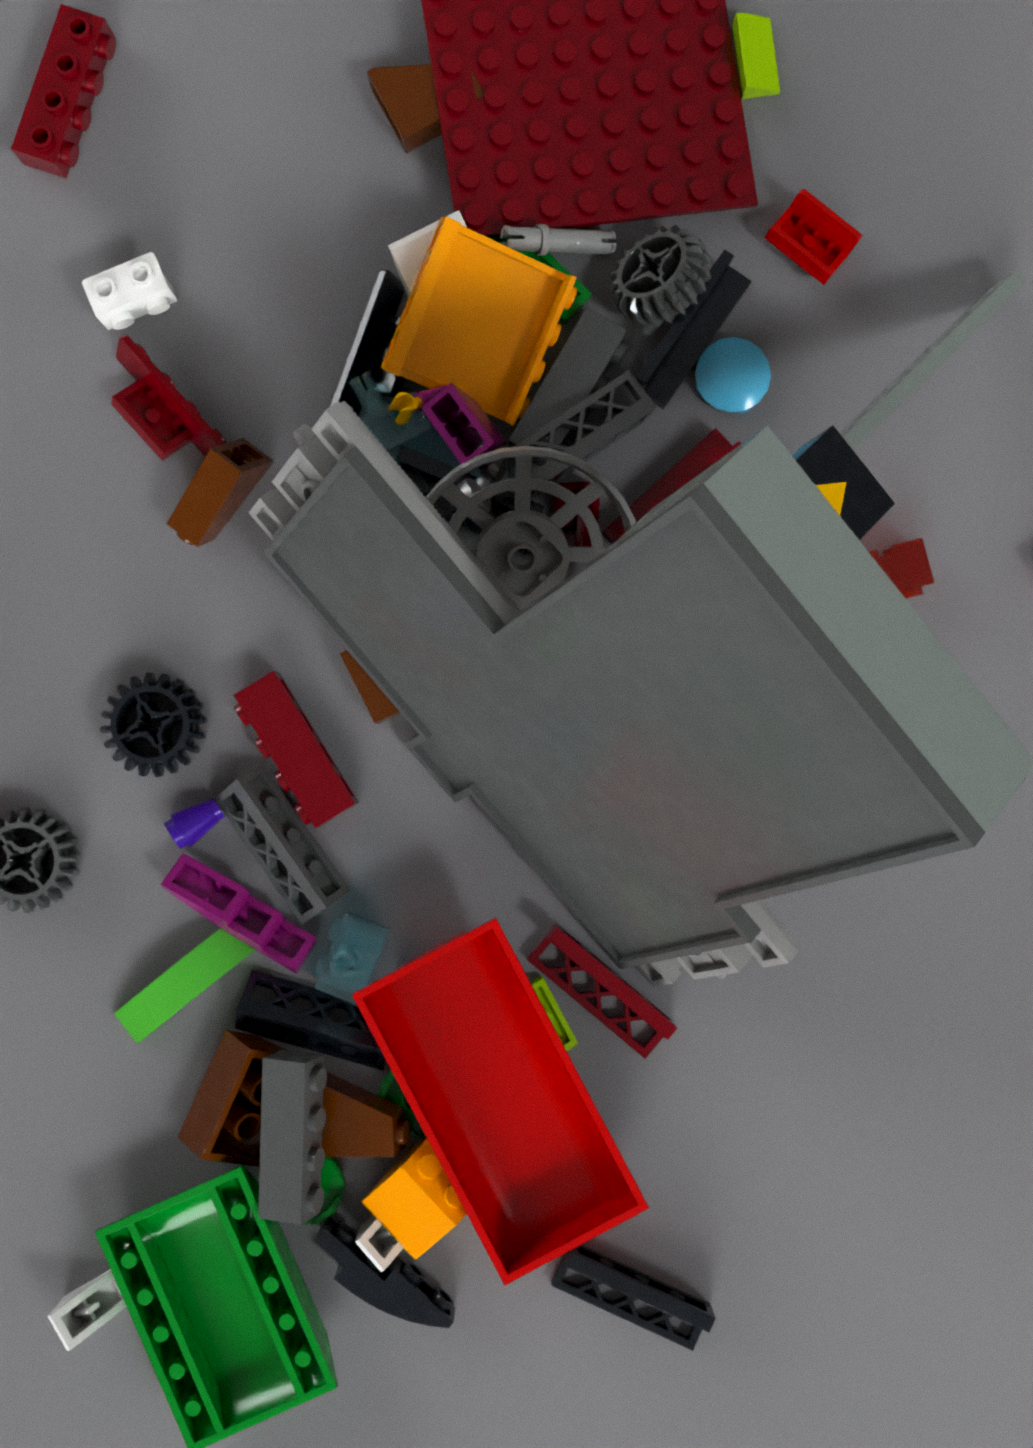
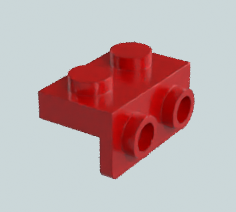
M802 189L789 208L772 225L764 238L808 274L825 285L860 241L862 234L806 189Z

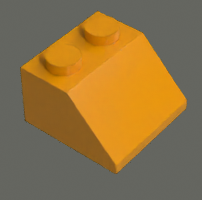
M427 1138L412 1144L361 1200V1203L414 1259H418L452 1230L467 1214Z

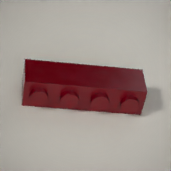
M272 671L233 695L238 702V705L234 706L238 717L245 726L251 724L259 736L254 739L257 748L265 759L271 757L279 770L274 772L286 792L292 790L299 802L295 805V809L306 825L312 823L314 828L321 827L359 803L280 673Z

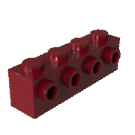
M63 4L60 5L11 150L23 165L66 179L70 167L76 165L79 157L78 144L82 132L87 131L91 122L90 109L94 97L98 96L102 91L104 83L103 71L107 60L113 58L116 49L115 36L105 18Z

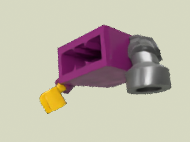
M453 383L417 392L414 397L409 393L399 392L387 409L388 411L397 410L400 412L395 419V422L400 425L407 424L416 409L424 412L461 464L478 455L505 448L506 442L480 405ZM503 458L479 466L481 476L476 480L465 478L457 487L470 497L478 490L492 483L505 480L510 471L509 459ZM492 497L479 504L487 512L491 509Z

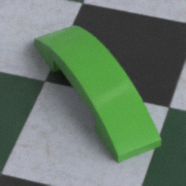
M220 928L116 1011L114 1015L138 1044L255 951V949Z

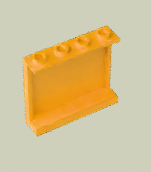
M442 216L381 367L387 372L402 376L429 389L453 383L472 397L485 413L514 426L517 418L521 420L529 406L530 398L526 396L532 382L538 383L544 372L546 362L542 361L547 347H553L559 337L561 325L558 324L563 309L568 310L575 299L577 288L574 287V283L577 277L562 273L464 227L458 221Z

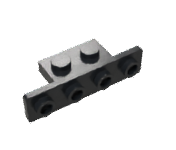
M381 269L376 283L372 287L369 302L358 325V332L351 351L346 358L343 373L332 396V403L330 405L331 407L338 401L340 403L345 401L353 408V412L357 413V416H359L367 392L395 398L401 392L405 381L404 377L387 372L381 367L400 320L395 315L404 293L402 282L389 270Z

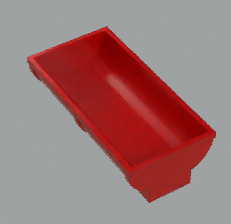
M496 917L467 932L463 930L401 963L394 971L352 993V997L504 1286L649 1209L647 1201Z

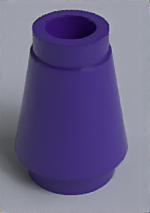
M211 798L208 801L171 814V819L166 821L164 825L179 849H182L187 845L192 847L225 816L214 798Z

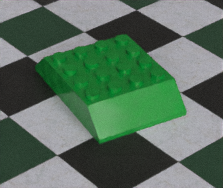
M243 1165L95 1231L188 1448L207 1447L338 1387L327 1331L278 1221L258 1218L259 1182Z

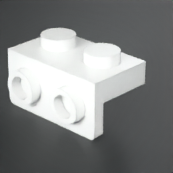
M153 252L141 255L82 281L95 316L108 330L112 328L115 330L127 328L135 322L134 319L146 314L157 315L163 313L170 308V304L178 301L173 287L164 276Z

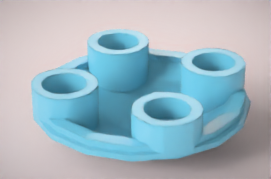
M737 337L719 339L706 347L697 361L695 370L696 392L705 402L717 410L738 414L746 413L751 407L758 404L768 391L771 379L769 361L762 350L749 340Z

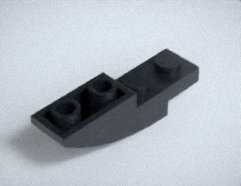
M329 1217L320 1227L315 1241L340 1263L334 1279L352 1294L387 1314L409 1322L440 1328H449L454 1323L455 1307L453 1306V1300L443 1289L439 1287L436 1289L432 1288L424 1280L423 1272L410 1261L405 1263L397 1257L388 1268L380 1272L355 1243L356 1234L350 1226L343 1221L337 1223L332 1217Z

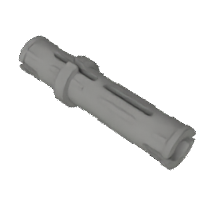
M536 224L534 228L504 225L500 235V239H508L507 242H501V244L516 251L533 252L535 256H546L548 252L605 254L612 256L616 249V243H607L609 239H616L614 230L549 228L547 224Z

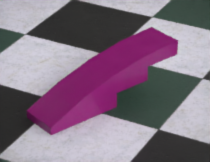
M182 853L161 883L162 888L193 910L295 974L298 973L317 944L316 936L285 920L283 913L251 896L247 888Z

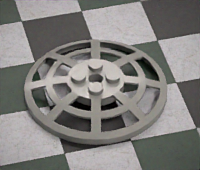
M518 446L500 448L478 455L453 469L426 496L431 505L442 496L458 508L448 523L456 534L466 517L470 518L483 530L477 540L476 548H469L470 552L474 553V557H477V560L481 562L485 570H488V574L492 575L496 583H499V587L503 588L506 595L511 597L510 600H513V603L520 610H523L529 606L530 602L536 601L561 583L567 574L569 562H590L608 549L603 545L599 525L591 510L587 507L606 493L613 501L622 518L625 532L636 523L624 496L608 477L593 465L572 454L546 447ZM516 457L515 478L492 483L478 490L470 497L453 484L461 476L481 465L503 458ZM532 457L548 458L565 463L585 473L593 482L575 495L570 490L554 482L540 478H531ZM515 490L513 511L503 513L494 518L479 505L494 495ZM531 490L552 494L566 503L548 517L540 512L530 510ZM578 514L588 529L591 546H568L561 528ZM518 549H528L533 553L531 561L525 565L515 564L511 557Z

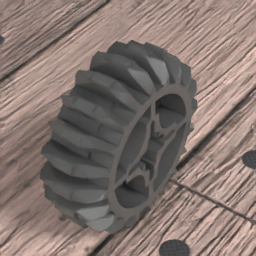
M677 225L672 226L669 230L661 226L657 233L653 234L648 231L646 237L641 241L635 239V245L630 250H623L624 258L615 262L617 270L609 276L612 284L608 289L611 292V297L617 310L628 321H631L633 325L639 324L643 328L648 327L650 324L658 328L664 320L672 324L677 314L686 315L685 309L690 304H698L696 296L707 291L705 282L712 278L709 272L712 263L710 256L706 252L707 248L701 239H697L688 228L680 229Z
M29 807L20 808L18 814L14 810H9L4 813V820L0 818V905L8 900L9 911H16L20 906H22L25 913L33 912L36 906L40 910L49 908L50 900L59 902L63 899L61 890L68 891L73 888V884L67 876L74 877L79 875L80 871L72 867L71 862L81 860L82 856L79 853L71 854L70 847L76 846L79 841L76 838L66 840L65 836L70 832L71 827L63 825L57 829L60 817L51 815L46 819V811L44 809H36L33 814ZM21 828H28L40 833L44 839L30 844L25 838H19L15 832ZM2 849L7 854V862L3 868L1 865ZM51 851H53L54 855L52 874L47 866V857ZM35 852L31 855L32 861H29L32 865L19 868L23 865L22 859L26 858L23 857V854ZM22 875L30 883L35 882L39 889L36 891L23 890L13 885L10 881Z

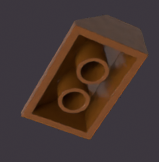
M226 1029L178 1138L201 1160L260 1167L262 1059L287 1049L256 1035Z

